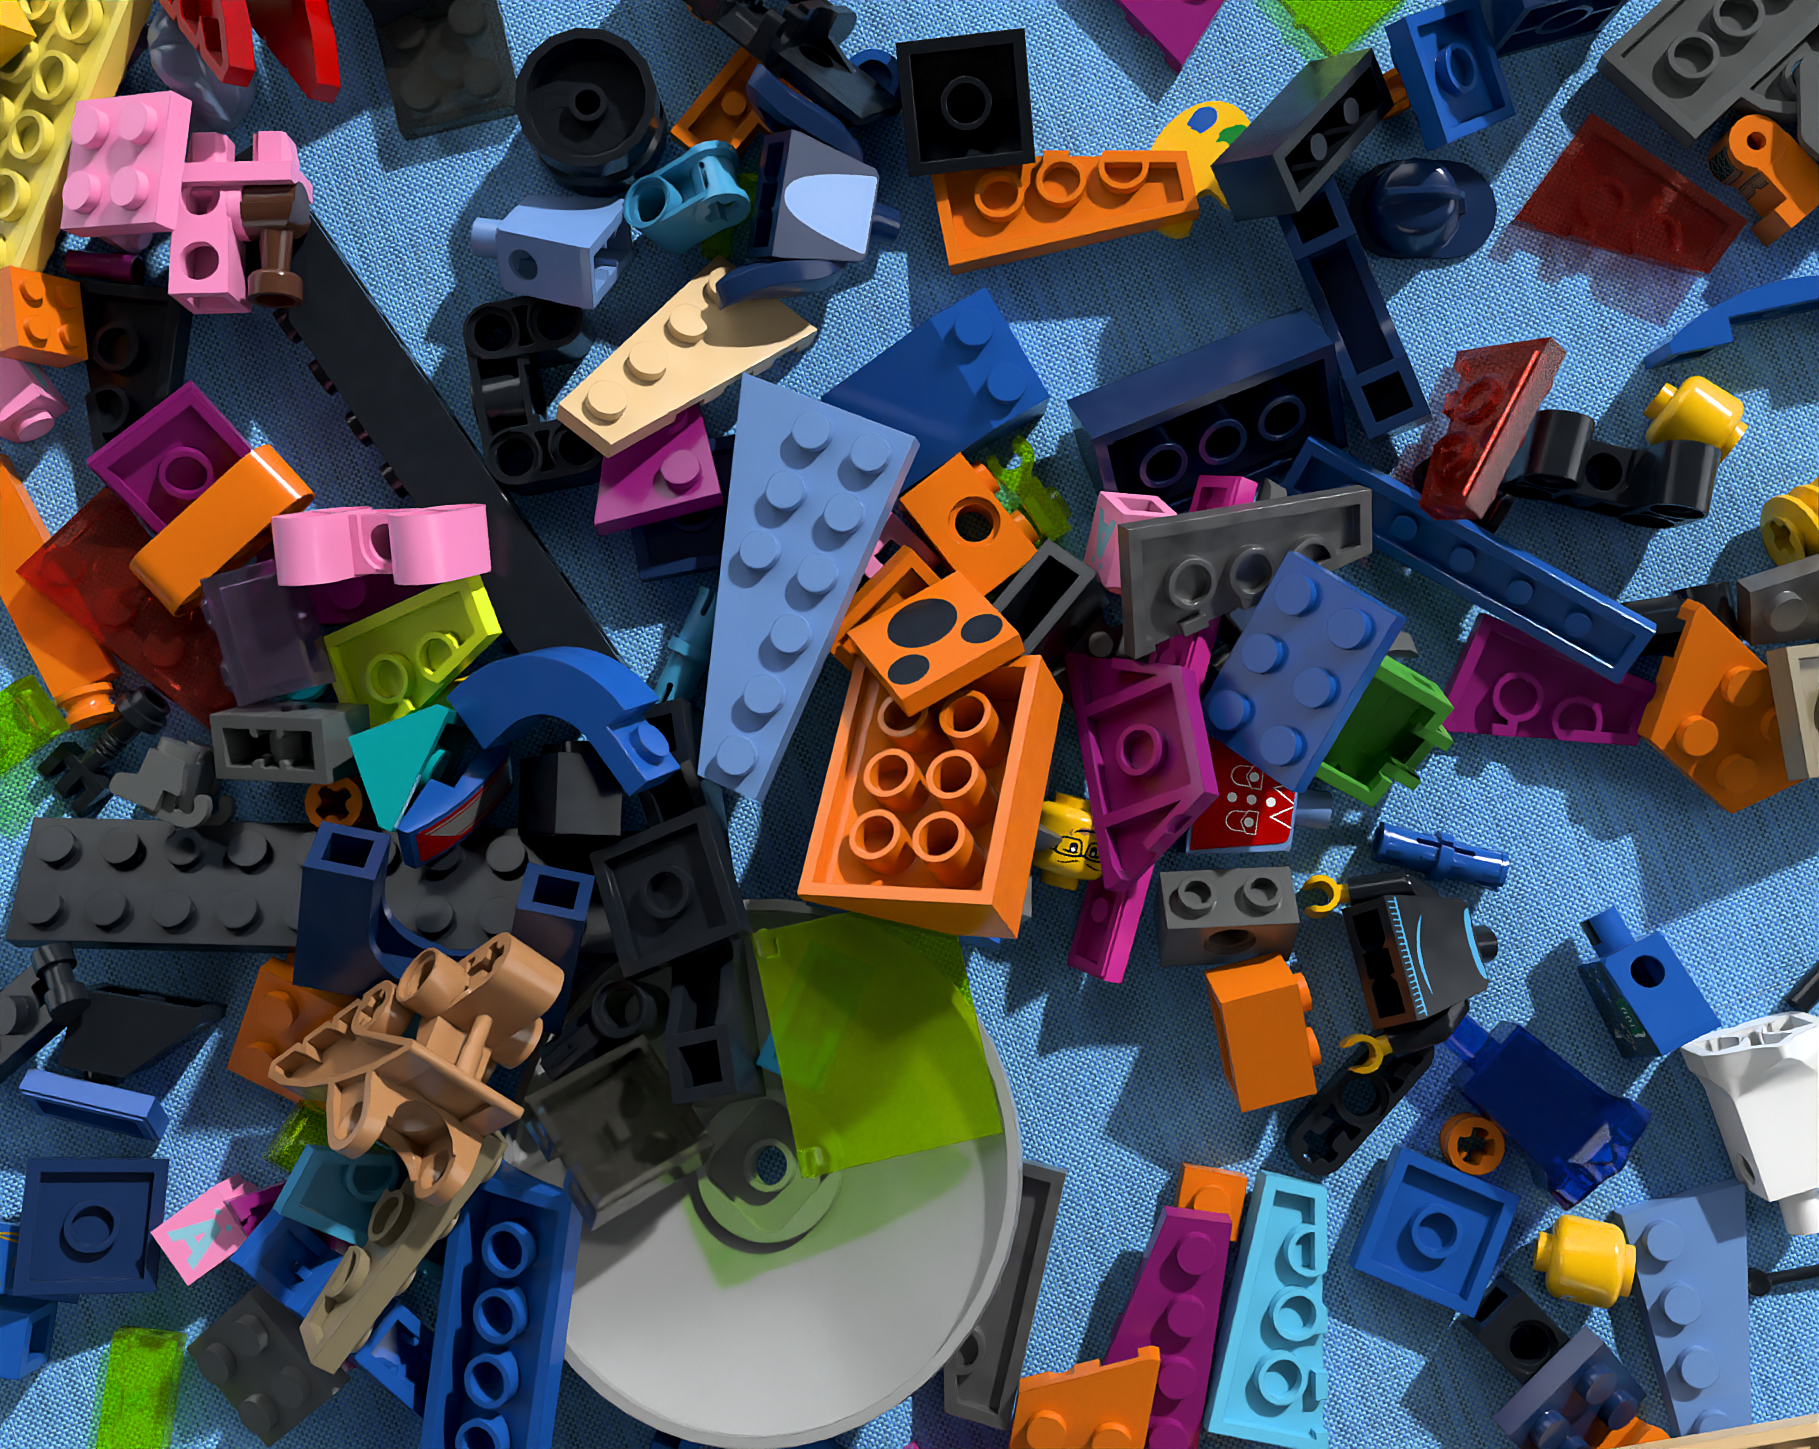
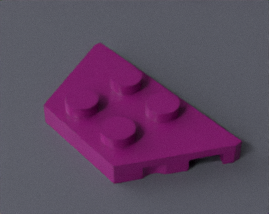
M1071 652L1065 656L1104 887L1105 890L1121 893L1129 890L1219 797L1195 671L1178 665L1162 663L1145 664L1131 659L1115 657L1106 659Z

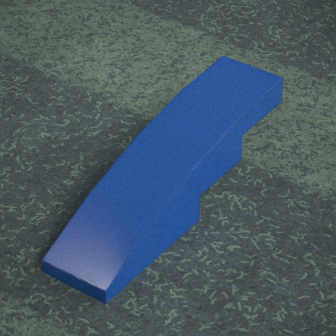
M272 1208L229 1260L303 1322L344 1255L332 1250L305 1224L280 1215ZM392 1298L374 1321L372 1332L366 1343L357 1352L350 1353L346 1359L423 1421L435 1334L400 1301Z

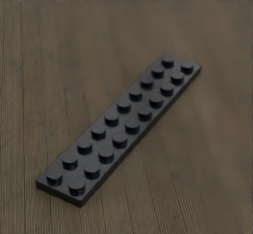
M34 817L6 940L16 947L40 948L54 942H68L72 945L73 949L295 953L303 864L319 828L314 824L225 822L221 825H201L194 828H183L164 820ZM379 825L353 826L391 835L385 895L392 913L411 932L451 950H471L485 944L494 936L502 932H508L511 929L528 862L595 876L589 856L590 853L641 832L621 831L620 836L573 837V834H560L558 837L517 836V828H477L454 848L435 860L414 869L404 865L397 832H389L379 827ZM595 877L577 960L619 961Z

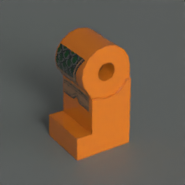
M1760 114L1747 115L1731 126L1710 148L1708 164L1714 178L1724 185L1735 187L1762 217L1750 230L1765 247L1792 229L1819 205V166L1791 135L1786 133L1771 118Z

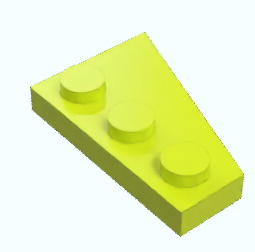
M479 574L439 584L324 636L315 642L339 703L368 704L370 728H374L425 709L502 631Z

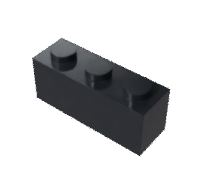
M1372 47L1309 62L1210 165L1236 222L1298 213L1391 110L1394 102Z

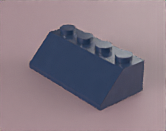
M1302 307L1066 400L1078 449L1097 496H1099L1100 491L1158 496L1177 514L1190 510L1200 475L1242 476L1254 482H1260L1264 477L1270 478L1290 470L1305 441L1311 434L1318 436L1339 449L1348 447L1335 343Z

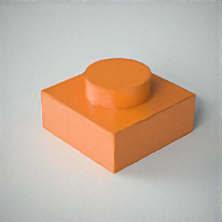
M1181 1161L1173 1207L1229 1214L1232 1222L1230 1241L1237 1242L1248 1177L1240 1172Z

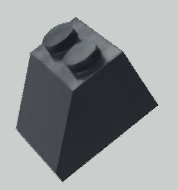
M1025 28L895 43L909 177L1036 163Z

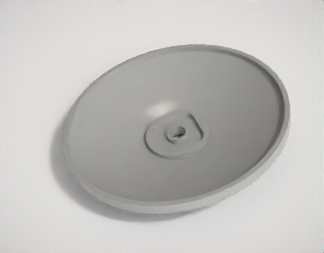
M745 899L743 902L753 933L743 938L760 1053L811 940L877 969L822 1093L814 1092L762 1067L766 1096L709 1108L674 1106L672 1103L663 1033L652 1041L639 1043L581 1094L570 1096L560 1086L550 1080L540 1065L541 1056L538 1050L557 1035L543 1032L525 1066L513 1102L521 1106L524 1112L518 1120L507 1127L505 1140L509 1146L504 1151L503 1159L531 1176L558 1187L586 1195L564 1358L573 1370L602 1397L626 1414L661 1432L690 1442L725 1449H778L797 1447L829 1439L870 1422L901 1404L923 1387L958 1352L979 1323L993 1298L1010 1256L1018 1225L1023 1187V1149L1015 1100L1009 1078L997 1048L978 1014L960 990L935 964L905 941L867 920L806 906V902ZM601 961L571 991L562 1030L591 1006L594 994L602 984L611 979L624 978L619 961ZM671 966L636 980L659 986L667 993L670 999ZM636 995L631 997L625 1008V1019L629 1026L637 1019L639 1013V1002ZM604 1097H605V1100H606V1104H607V1106H608V1109H607V1110H606L605 1105H604ZM557 1114L556 1118L549 1123L550 1119ZM546 1130H547L548 1137H549V1139H550L549 1143H548L547 1137H546ZM677 1142H678L679 1147H680V1158H679L678 1149H677V1147H676ZM775 1146L784 1153L787 1160V1170L784 1177L778 1183L769 1185L762 1181L758 1175L757 1160L765 1149ZM620 1176L622 1177V1180H623V1191H622L621 1182H620V1180H619Z

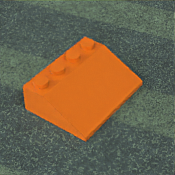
M1019 655L910 717L905 714L862 659L856 656L797 895L805 901L951 935L1017 939L1063 700V694L1042 656Z

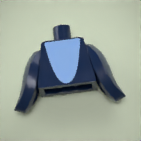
M760 63L755 67L745 88L748 99L757 116L773 134L765 135L746 258L762 261L742 265L727 273L716 282L715 289L720 310L748 300L791 298L821 292L843 277L848 263L863 262L865 260L869 241L889 246L896 240L901 226V215L897 208L876 203L880 177L875 168L863 163V151L853 133L828 111L783 84Z

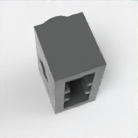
M259 700L210 714L216 779L330 784L359 773L347 737L371 729L368 704Z

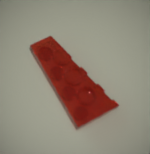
M106 485L15 572L29 587L211 733L210 714L262 700L265 697L264 689L202 605L176 618L129 569V564L134 556L152 538L130 508Z

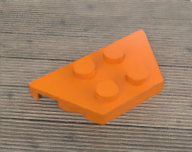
M1687 599L1681 605L1677 618L1686 622L1674 657L1663 656L1655 679V695L1646 705L1637 733L1716 806L1733 814L1806 779L1788 781L1769 668L1703 604Z
M1149 1345L1138 1348V1357L1101 1366L1098 1358L1075 1364L1072 1368L1062 1373L1047 1371L1020 1378L1007 1449H1144L1161 1361L1159 1347Z

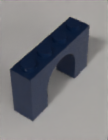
M325 821L321 822L303 864L292 985L363 998L367 991L384 980L398 985L400 978L413 959L428 948H436L458 963L480 946L471 950L448 949L441 944L431 942L411 932L394 916L385 895L391 842L390 834ZM528 862L515 909L513 925L508 933L563 970L564 982L561 991L551 1007L540 1016L543 1021L542 1032L561 1035L595 876Z

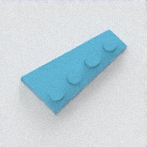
M1260 1169L1257 1170L1206 1393L1202 1426L1207 1432L1293 1449H1329L1328 1431L1323 1427V1400H1328V1372L1323 1369V1334H1328V1307L1323 1304L1322 1274L1327 1272V1188L1318 1182Z

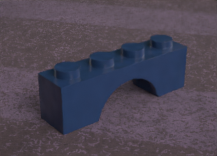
M1332 174L1298 213L1279 215L1277 219L1324 330L1335 343L1336 359L1368 440L1374 446L1433 420V417Z

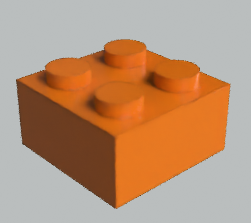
M11 265L1 268L0 357L57 368H64L88 360L80 282Z

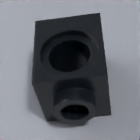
M1502 1274L1485 1289L1474 1318L1462 1313L1456 1318L1523 1386L1571 1340L1522 1289ZM1524 1325H1531L1529 1341L1523 1347L1511 1350L1510 1340L1513 1333Z

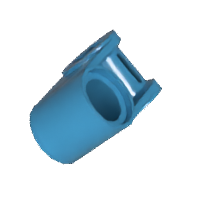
M705 141L691 147L684 155L654 173L641 177L632 184L626 193L623 202V215L626 222L670 254L677 255L690 251L697 244L723 229L739 224L750 212V200L745 190L739 187L736 171L739 168V157L736 149L725 141Z

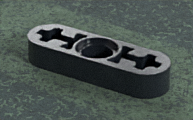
M1384 1028L1374 1030L1369 1036L1376 1038L1386 1034ZM1362 1042L1288 1126L1285 1134V1147L1290 1158L1304 1171L1313 1175H1329L1340 1169L1429 1069L1434 1059V1046L1414 1052L1415 1054L1408 1062L1400 1058L1394 1059L1384 1070L1395 1077V1080L1388 1085L1387 1081L1375 1071L1361 1074L1348 1070L1352 1066L1362 1065L1369 1058V1048L1366 1043ZM1393 1053L1383 1056L1381 1066L1385 1065L1393 1056ZM1366 1078L1374 1085L1376 1091L1375 1102L1366 1112L1351 1113L1343 1104L1342 1095L1344 1088L1354 1079ZM1330 1105L1337 1116L1353 1125V1127L1346 1134L1342 1128L1335 1125L1325 1138L1326 1144L1330 1147L1329 1152L1323 1157L1313 1152L1305 1158L1304 1155L1309 1148L1307 1142L1303 1140L1305 1134L1312 1130L1320 1135L1334 1122L1323 1114Z

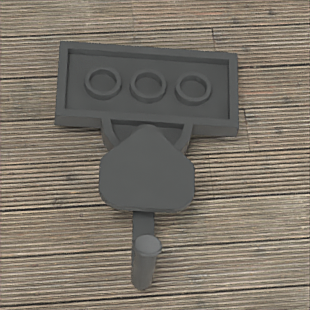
M1661 0L1601 56L1595 67L1686 150L1733 109L1743 116L1754 114L1767 116L1779 126L1797 123V137L1800 145L1819 162V0Z

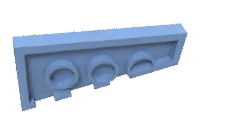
M1732 1178L1613 1209L1612 1213L1615 1224L1623 1231L1626 1244L1633 1245L1636 1248V1263L1632 1287L1673 1438L1752 1425L1745 1183Z

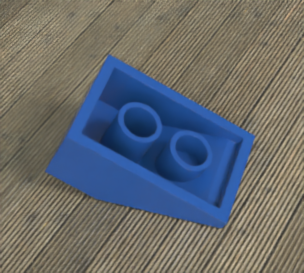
M983 287L926 320L820 398L826 404L916 437L920 447L897 498L908 493L959 452L967 459L1045 414L1050 395L986 287Z

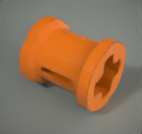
M349 776L330 784H312L307 790L304 799L305 812L310 822L318 828L322 821L353 827L355 825H371L376 820L362 777L354 778ZM338 792H350L352 796L345 803L346 809L350 812L348 815L337 814L336 809L342 803L337 795Z

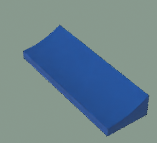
M502 1159L496 1173L487 1182L479 1184L460 1209L458 1220L447 1238L419 1449H551L586 1195L545 1182Z

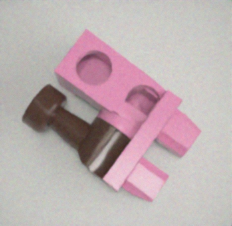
M258 131L253 135V161L235 162V144L227 135L216 132L191 134L187 163H184L176 231H171L168 294L193 314L252 313V303L274 309H291L303 304L302 279L297 274L290 272L293 239L301 238L309 231L311 224L309 204H313V185L300 171L296 144L286 132ZM244 242H259L261 269L253 271L248 276L247 284L245 282L246 244Z

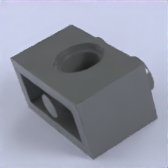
M1290 866L1159 873L1153 915L1160 967L1231 964L1279 951L1284 961H1289L1300 926Z

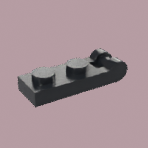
M54 942L35 950L30 956L32 964L0 992V1084L91 1005L86 985L75 979L73 970L77 966V960L72 945L68 942Z

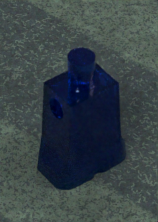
M1466 1014L1452 1036L1443 1042L1451 1052L1463 1061L1447 1082L1482 1117L1491 1121L1501 1131L1503 1138L1525 1161L1530 1170L1533 1184L1551 1204L1564 1211H1568L1579 1204L1600 1184L1618 1174L1625 1167L1632 1148L1650 1121L1651 1112L1628 1097L1605 1092L1519 1024L1500 1020L1488 1033Z

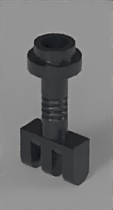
M140 686L136 691H125L116 702L121 715L109 726V729L105 730V733L96 742L92 743L85 751L76 741L62 742L37 767L36 772L44 781H50L60 775L66 768L68 769V772L53 788L62 800L70 798L82 787L86 789L70 806V809L79 818L92 813L111 794L109 790L111 779L103 770L114 760V757L118 756V753L122 752L127 747V744L131 743L141 732L156 735L167 725L166 716L171 712V708L166 700L153 689L147 686Z

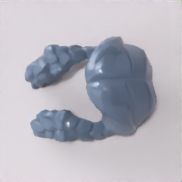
M164 8L155 15L154 19L144 24L128 62L127 71H129L141 53L149 48L151 51V65L160 79L172 91L192 101L187 145L190 143L192 133L216 132L223 134L235 129L248 113L257 91L255 75H253L248 88L221 83L200 56V51L193 47L180 30L178 22L173 21Z

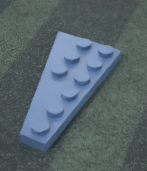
M742 372L697 775L763 803L920 447V443L912 435Z

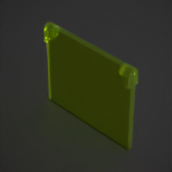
M852 911L770 930L762 928L757 933L750 934L754 958L757 960L802 1179H816L820 1175L841 1171L842 1169L1003 1133L958 935L942 933Z

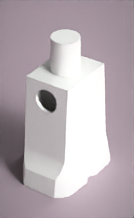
M1802 1011L1781 1012L1744 1022L1736 1027L1705 1034L1679 1047L1689 1071L1698 1077L1706 1090L1737 1180L1745 1183V1189L1769 1202L1778 1200L1785 1228L1789 1234L1812 1235L1819 1233V1017Z

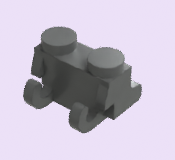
M161 736L157 748H149L137 774L116 773L109 785L111 793L143 806L147 814L178 827L194 828L201 825H221L225 822H230L236 812L235 798L230 795H223L218 800L219 810L217 813L211 814L213 806L210 796H219L222 779H216L213 747L192 739H187L186 743Z

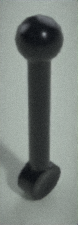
M1819 1264L1764 1273L1757 1268H1748V1293L1754 1296H1763L1769 1292L1771 1286L1819 1278Z

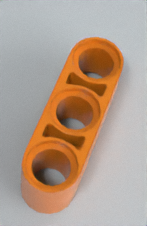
M270 444L262 445L240 459L144 546L130 562L129 569L174 617H181L206 601L273 540L271 517L304 512L314 500L315 493Z

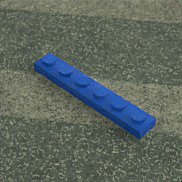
M1314 434L1307 438L1280 485L1286 489L1287 496L1353 485H1361L1372 489V547L1616 684L1621 682L1656 633V623Z

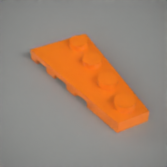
M1043 150V156H1035L1036 163L931 175L951 276L1148 232L1181 222L1199 220L1200 209L1187 151L1104 150L1101 156H1069V150Z

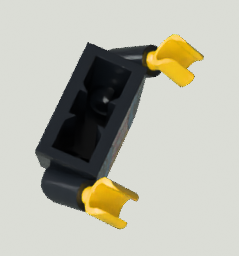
M1403 871L1348 877V883L1337 884L1326 875L1310 877L1304 883L1301 890L1321 889L1328 895L1329 904L1306 907L1303 911L1306 916L1321 919L1332 913L1337 904L1351 902L1350 907L1341 909L1373 1031L1384 1028L1386 1034L1376 1038L1359 1033L1349 1034L1344 1037L1339 1043V1048L1350 1047L1360 1041L1366 1043L1369 1048V1058L1362 1065L1352 1066L1348 1070L1361 1074L1372 1073L1379 1068L1385 1055L1394 1053L1396 1058H1400L1447 1041L1469 1012V998L1487 990L1489 979L1484 963L1494 960L1498 952V941L1494 932L1485 925L1473 926L1468 905L1461 898L1441 897L1436 888Z

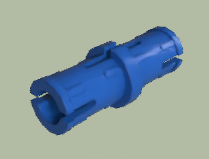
M1380 822L1371 843V861L1412 869L1413 871L1424 873L1426 880L1438 883L1445 879L1456 880L1488 889L1489 891L1499 892L1508 874L1509 856L1506 852L1467 845L1466 843L1455 841L1453 834L1437 831L1434 835Z

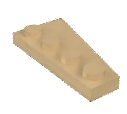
M718 254L559 403L556 419L606 458H610L674 422L676 415L698 402L703 406L721 396L726 386L742 378V372L756 376L771 368L774 360L793 350L796 354L812 345L818 330L777 298L743 301L720 310L718 308L715 284L721 277L737 267Z

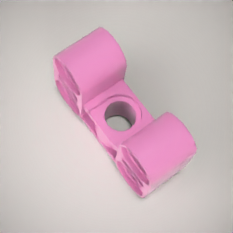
M457 504L410 509H372V507L368 506L337 507L271 517L278 585L281 586L325 584L369 574H393L394 584L424 585L454 581L491 571L485 504Z

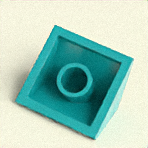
M436 704L347 737L379 827L389 832H397L396 828L430 779L450 786L473 737L472 732L455 709Z

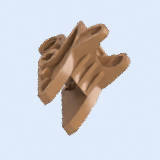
M502 932L494 936L458 963L438 949L428 948L413 959L400 978L398 985L384 980L363 995L362 1001L356 999L333 1016L332 1023L326 1021L304 1037L302 1044L296 1043L271 1062L267 1077L306 1100L323 1101L326 1103L328 1144L332 1150L348 1159L354 1160L368 1151L375 1141L380 1142L386 1147L393 1148L402 1158L408 1169L410 1180L414 1183L416 1197L432 1207H440L452 1199L469 1178L475 1166L483 1137L515 1122L522 1116L524 1109L485 1084L491 1077L496 1064L504 1069L511 1070L523 1063L533 1052L543 1030V1021L540 1016L551 1007L559 995L564 982V972L560 967L508 932ZM414 1014L421 1015L416 1041L400 1037L407 1029Z

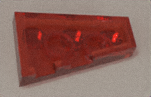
M1591 113L1584 119L1509 224L1701 278L1711 272L1748 220Z
M1552 337L1457 351L1453 368L1461 375L1458 389L1446 394L1442 413L1450 419L1447 433L1433 446L1419 502V507L1435 521L1482 519L1487 508L1493 503L1497 495V488L1515 453L1523 445L1526 432L1543 398L1551 390L1553 379L1567 354Z

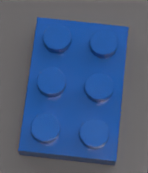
M1288 550L1201 704L1206 732L1290 791L1305 793L1408 618L1301 553Z

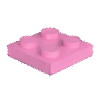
M171 90L77 101L75 116L71 123L72 141L67 180L62 191L64 203L60 229L82 238L176 231L192 101Z

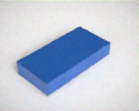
M29 1067L19 1086L21 1094L38 1115L149 1141H161L170 1121L155 1096Z

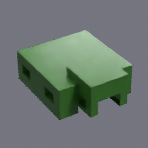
M1386 655L1316 772L1315 777L1372 808L1393 784L1390 778L1414 791L1421 782L1415 769L1434 746L1447 751L1454 743L1442 725L1454 710V707L1437 684Z

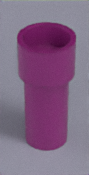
M69 249L65 255V268L70 275L112 280L113 283L141 285L144 280V260L137 254L122 252L105 254Z

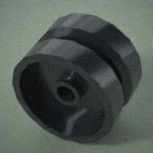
M573 28L550 36L528 55L516 79L514 107L523 133L529 144L533 147L539 162L559 185L582 196L611 197L628 191L638 179L655 171L666 149L668 121L648 63L629 41L604 29Z

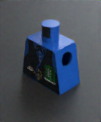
M1615 906L1607 908L1579 923L1597 956L1577 966L1578 973L1623 1059L1664 1056L1722 1026L1665 937L1658 931L1633 938Z

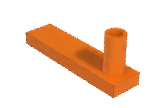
M0 453V597L53 698L84 685L110 682L123 675L9 456Z

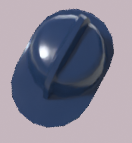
M1414 157L1379 164L1361 176L1350 194L1348 213L1362 247L1379 257L1393 259H1451L1467 256L1486 242L1495 226L1497 206L1493 190L1483 175L1467 164L1450 160H1431Z

